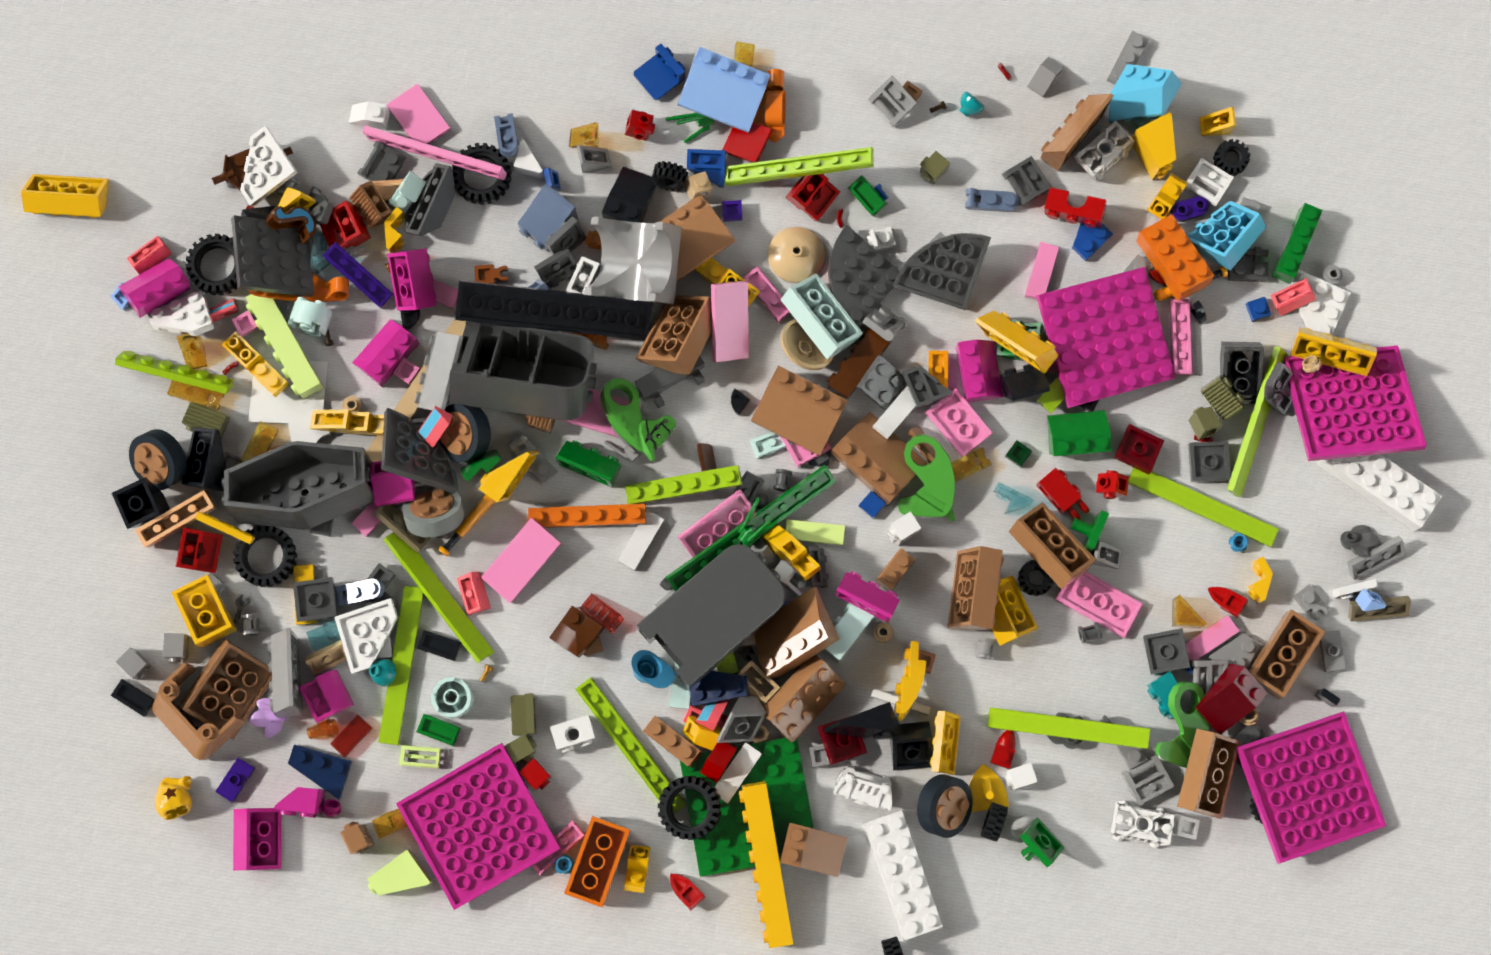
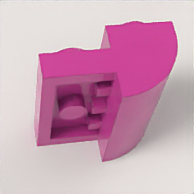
M338 670L323 673L315 677L316 679L299 687L316 723L354 706Z

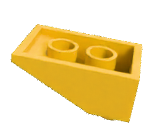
M528 451L489 474L486 473L480 480L481 486L479 490L497 503L508 500L540 451Z
M208 574L171 592L195 645L200 648L237 631L227 607Z

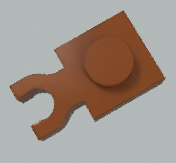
M493 264L474 266L475 282L495 284V280L509 282L508 276H501L503 271H508L507 266H501L498 269H494Z

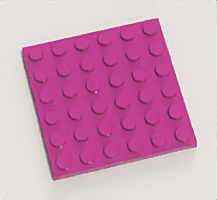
M1145 267L1036 296L1048 340L1056 347L1055 351L1059 355L1054 362L1067 408L1176 378Z
M1398 345L1376 347L1377 355L1368 376L1321 364L1318 371L1306 373L1302 365L1304 359L1294 356L1284 357V364L1293 372L1288 381V386L1308 461L1425 450L1427 444Z
M1344 711L1237 747L1238 757L1277 864L1387 826Z
M503 743L396 803L454 910L561 849Z

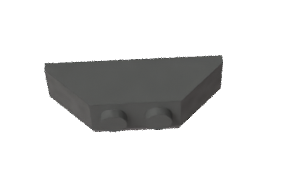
M436 163L433 169L423 177L426 184L417 201L411 204L405 214V232L423 236L441 228L456 194L452 167Z

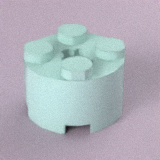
M297 297L288 325L292 329H295V327L302 329L303 334L321 337L322 334L325 336L332 317V311L326 308L327 304L322 301L316 300L314 303L306 298Z
M449 677L437 683L431 694V700L435 710L441 715L449 718H460L471 710L474 696L472 689L467 683L461 679ZM451 693L457 695L455 702L448 701Z

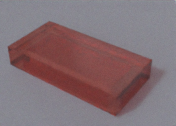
M357 714L330 745L346 758L373 727Z

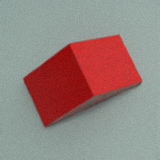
M717 742L700 773L717 783L737 748L729 743Z

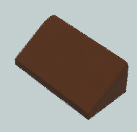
M698 443L697 450L701 471L716 469L712 445Z

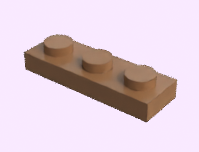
M656 716L653 717L643 730L646 735L689 768L702 753Z

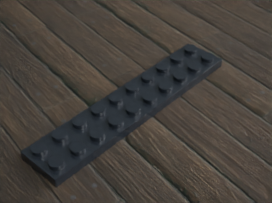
M459 280L455 320L645 340L649 334L653 302Z

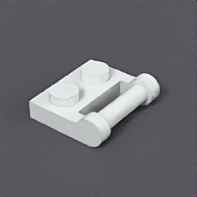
M1201 158L1187 179L1185 189L1192 190L1216 207L1234 177ZM1194 179L1217 191L1216 196L1193 183Z

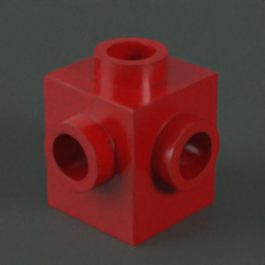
M632 109L627 118L625 135L634 137L637 140L647 141L649 135H653L655 130V124L653 123L654 115Z
M1114 470L1099 473L1096 482V493L1104 495L1105 499L1127 496L1129 477Z

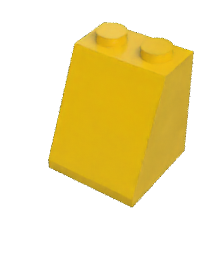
M1170 112L1136 129L1132 136L1135 141L1132 147L1152 180L1157 177L1162 179L1167 176L1176 161L1173 122Z

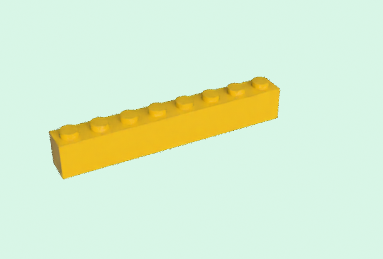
M766 781L742 785L739 797L740 803L745 802L746 810L742 811L744 823H748L749 831L745 832L747 843L752 844V851H749L750 862L755 863L756 867L752 874L754 883L759 885L756 897L757 903H762L763 910L759 911L761 923H765L766 931H762L764 943L769 944V949L792 945L793 939Z

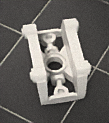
M1114 121L1108 128H1102L1099 131V135L1082 150L1075 151L1073 158L1090 174L1094 181H1100L1106 171L1120 159L1123 160L1129 156V151L1135 141L1118 122ZM1117 127L1118 131H1117V133H1116V136H1115V137H1112V136H1111V137L1108 139V137L1110 136V134H1111V133L1115 130V128ZM1127 138L1128 141L1123 146H1115L1118 139ZM1106 144L1110 150L1108 153H1102L1099 146ZM1094 151L1093 153H1091V158L1087 157L1083 159L1088 153ZM1101 158L1100 165L1092 171L1090 168L1093 161H1098Z
M848 765L837 778L833 794L846 796L845 799L853 800L860 805H870L876 808L880 806L883 809L891 810L892 782L890 777H879L855 770V767Z
M1121 800L1119 803H1115L1111 835L1116 841L1127 839L1150 844L1152 848L1167 846L1171 842L1175 815L1165 812L1163 808H1155V810L1129 805L1127 801ZM1118 810L1131 812L1134 817L1126 819L1118 813ZM1141 818L1148 821V828L1145 830H1141L1138 827V821ZM1157 818L1169 819L1170 823L1158 825V822L1153 820ZM1128 823V827H1133L1128 831L1115 829L1116 825ZM1162 830L1164 834L1168 835V839L1158 838L1152 831Z

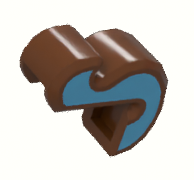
M278 206L266 218L267 225L273 230L297 227L302 244L307 243L316 232L315 219L304 207L295 206L284 212V207Z

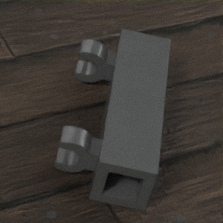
M699 355L690 375L676 374L657 368L634 381L639 392V398L642 397L645 402L652 398L659 409L665 405L664 400L660 396L661 392L691 375L698 386L704 383L705 379L700 370L705 368V363Z

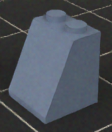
M545 183L518 221L519 232L526 238H532L534 240L533 243L540 250L544 248L549 252L545 241L566 220H569L572 216L576 220L578 219L576 208Z

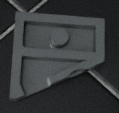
M312 186L309 196L316 199V203L307 210L312 214L316 224H327L334 206L320 193V189Z
M921 365L902 372V376L917 409L952 395L950 389L945 388L939 383L938 379L931 376Z

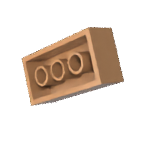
M1043 502L1020 517L1009 530V533L1061 589L1087 572L1096 561L1092 554Z
M1294 610L1285 612L1252 664L1249 672L1269 694L1277 699L1284 698L1326 631Z
M814 655L805 661L763 706L766 711L765 718L780 734L793 743L846 684L825 661Z
M1196 729L1177 807L1222 819L1238 754L1237 747L1240 746L1241 741L1215 732Z

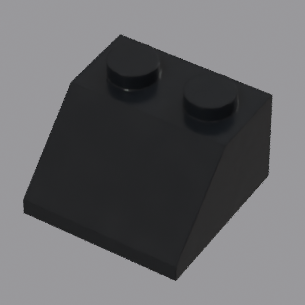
M1030 364L1024 365L1023 369L1017 371L1016 368L1007 369L1004 371L1005 374L1000 375L1004 397L1012 401L1050 391L1044 373Z
M146 477L112 492V496L127 529L139 527L170 510L164 494Z
M929 721L904 723L892 727L894 731L890 732V746L893 771L931 767L933 737Z

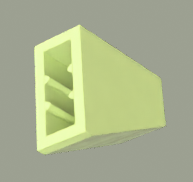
M410 849L404 851L367 879L370 882L368 884L369 889L373 894L377 893L378 895L433 883Z

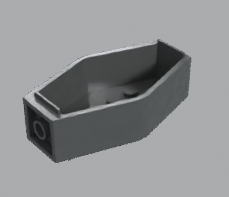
M302 441L289 442L224 470V478H222V487L224 489L222 504L237 523L302 530L310 529L374 501L370 477L372 461L363 447ZM309 491L308 495H302L303 492ZM267 497H270L268 502H264Z

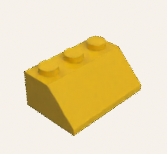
M1014 576L1001 579L997 590L998 604L995 606L996 622L992 629L994 637L1000 646L1038 629Z

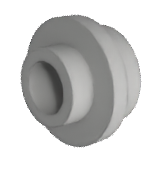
M1335 265L1328 266L1323 271L1324 280L1333 285L1339 283L1343 277L1342 270ZM1335 272L1336 277H1332L1330 273Z

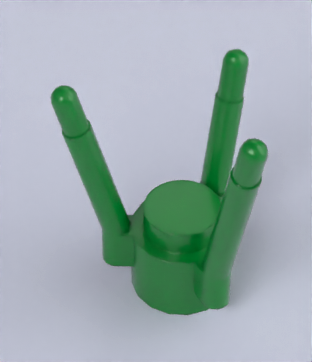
M699 113L665 118L666 121L679 120L676 122L677 125L696 121L698 127L702 126L700 130L685 139L684 143L710 130L709 126L714 124L713 119Z
M759 497L756 498L743 525L738 530L740 535L737 538L748 547L779 523L778 520H775L770 524L771 521L768 520L755 532L750 527L746 530L760 501Z

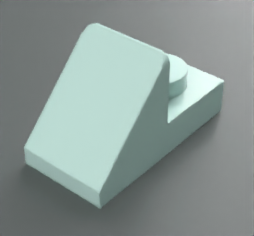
M409 171L390 198L389 204L395 208L398 207L405 214L411 204L417 201L426 181Z

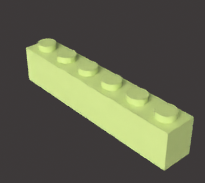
M252 294L245 297L248 301V304H246L248 311L251 315L255 314L257 318L255 320L257 327L260 331L264 330L266 334L264 339L269 347L273 346L275 350L273 356L278 363L281 362L284 366L281 369L283 374L293 382L291 388L295 395H300L305 399L323 389L321 381L275 299L258 297Z

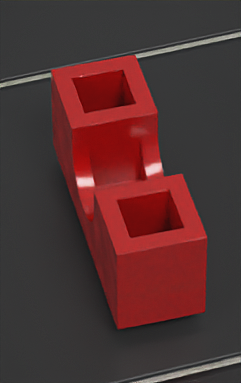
M1050 187L1044 207L1045 215L1048 218L1054 220L1060 218L1071 224H1077L1078 222L1085 224L1089 228H1101L1107 208V201L1105 199L1087 196L1083 206L1074 208L1068 204L1070 199L1069 191Z

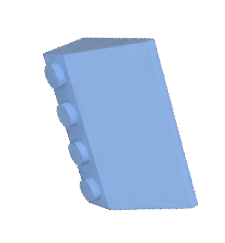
M699 47L677 105L748 133L764 95L770 74Z

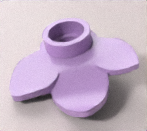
M262 698L257 701V706L260 710L256 711L250 719L252 725L264 727L266 738L278 734L282 729V722L288 719V717L278 718L271 712L270 700L272 699Z

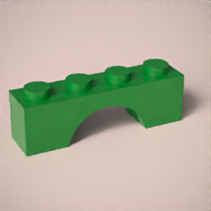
M1304 203L1298 210L1289 240L1277 261L1271 277L1288 284L1296 277L1323 210Z

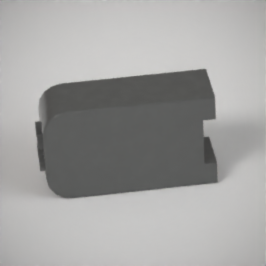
M466 321L462 335L463 357L461 363H454L452 370H450V404H461L558 420H573L584 414L587 403L592 402L593 391L591 389H595L596 377H593V375L596 374L597 364L594 363V345L591 340L577 334Z
M739 544L725 549L636 625L639 633L649 644L657 640L680 667L676 670V675L688 690L773 619L783 606L785 590L779 581L780 575L774 568L770 570L766 566L767 560L761 553L756 554L748 546Z

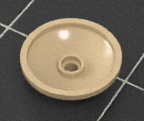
M786 228L777 233L769 244L768 262L770 268L776 276L784 281L799 283L814 274H818L824 264V246L819 237L806 228ZM794 249H799V250H800V253H799V254H795V253L793 252V250H794Z
M796 319L788 322L781 332V345L785 354L793 363L807 370H820L832 361L833 357L828 360L825 358Z

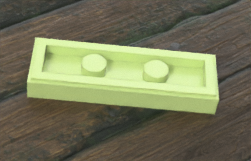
M786 520V531L798 541L843 546L844 525Z

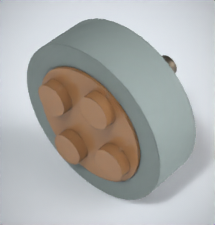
M427 487L416 491L415 500L404 502L402 507L407 529L412 534L420 537L441 538L444 534L456 529L464 519L463 505L457 491L451 493L435 487Z

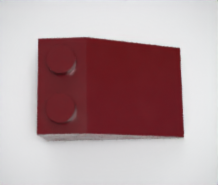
M1230 664L1195 709L1218 734H1222L1257 708L1267 695V691L1246 667Z

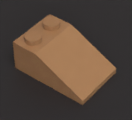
M789 823L780 863L839 877L848 837Z

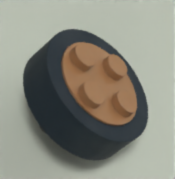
M461 404L448 405L445 407V411L453 416L449 426L438 442L444 448L450 460L461 463L480 459L488 450L491 439L490 424L486 414L481 408Z
M153 429L136 437L130 444L129 461L132 470L139 480L146 477L161 491L179 483L184 478L187 469L184 451L178 441L168 432Z
M940 774L931 778L923 787L917 803V817L921 827L926 832L943 838H950L960 833L966 826L972 812L973 798L970 787L964 780L946 774Z

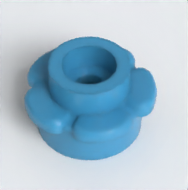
M1235 533L1234 536L1229 538L1231 549L1235 552L1245 551L1248 544L1247 537L1241 533Z
M564 854L554 863L556 871L560 874H569L574 867V860L569 855Z

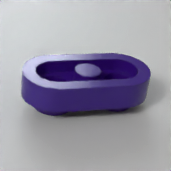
M1201 196L1183 200L1174 204L1171 214L1177 222L1198 218L1206 214L1209 209V203L1207 199ZM1197 203H1201L1203 208L1197 207ZM1179 208L1184 209L1185 213H1180Z

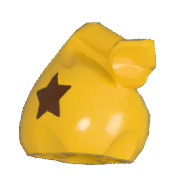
M190 776L182 778L166 777L161 781L155 797V809L165 820L176 819L190 811L192 798L191 794L187 791L192 784Z

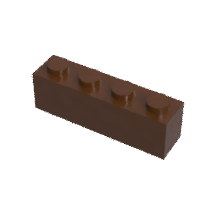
M869 327L861 336L863 340L860 343L856 342L851 348L850 352L852 354L848 359L845 357L838 366L841 369L838 373L835 374L833 372L827 380L829 383L827 389L846 400L856 390V386L876 357L881 356L892 342V340H885Z

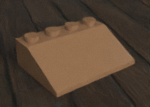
M1111 93L1089 95L1085 100L1081 99L1075 107L1077 109L1074 114L1070 113L1064 120L1066 124L1063 128L1058 127L1052 135L1054 139L1044 144L1041 149L1043 153L1040 158L1059 171L1103 117L1114 95Z
M700 194L660 221L682 227L676 282L735 242L734 237Z
M675 295L674 304H664L636 360L676 374L690 375L712 332L711 298Z
M778 365L752 416L751 422L820 456L848 400Z
M869 412L832 449L831 455L888 506L915 478L916 474L905 462L904 450L906 443L895 433H892L886 439L872 428L878 421V418ZM913 450L911 451V456L916 463L920 465L927 464Z
M978 546L957 551L947 628L968 630L993 629L996 622L995 606H997L999 599L997 590L1001 583L1000 567L1003 564V550Z
M816 587L811 588L783 606L773 619L755 633L758 660L766 677L780 678L840 640Z
M224 638L179 706L183 711L205 724L211 723L216 725L219 730L233 716L246 721L256 707L257 701L262 698L268 689L269 681H272V673L269 672V666ZM240 729L230 739L233 740Z

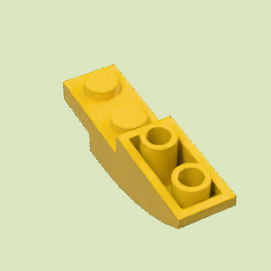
M712 258L694 269V271L701 275V278L710 284L745 281L735 272L726 269ZM748 283V307L760 293L750 283Z
M236 331L221 344L275 398L289 385Z
M775 525L761 537L805 581L821 570L820 565L807 553V549L779 525Z
M911 641L909 647L905 648L904 660H907V666L904 667V674L895 687V695H898V701L895 702L894 712L898 714V721H902L909 713L924 680L926 661L918 660L919 642Z

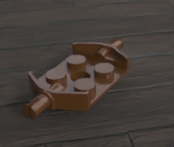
M290 146L283 149L287 156L293 154ZM250 148L230 157L225 155L222 174L212 177L214 185L226 181L240 191L241 183L244 182V167Z

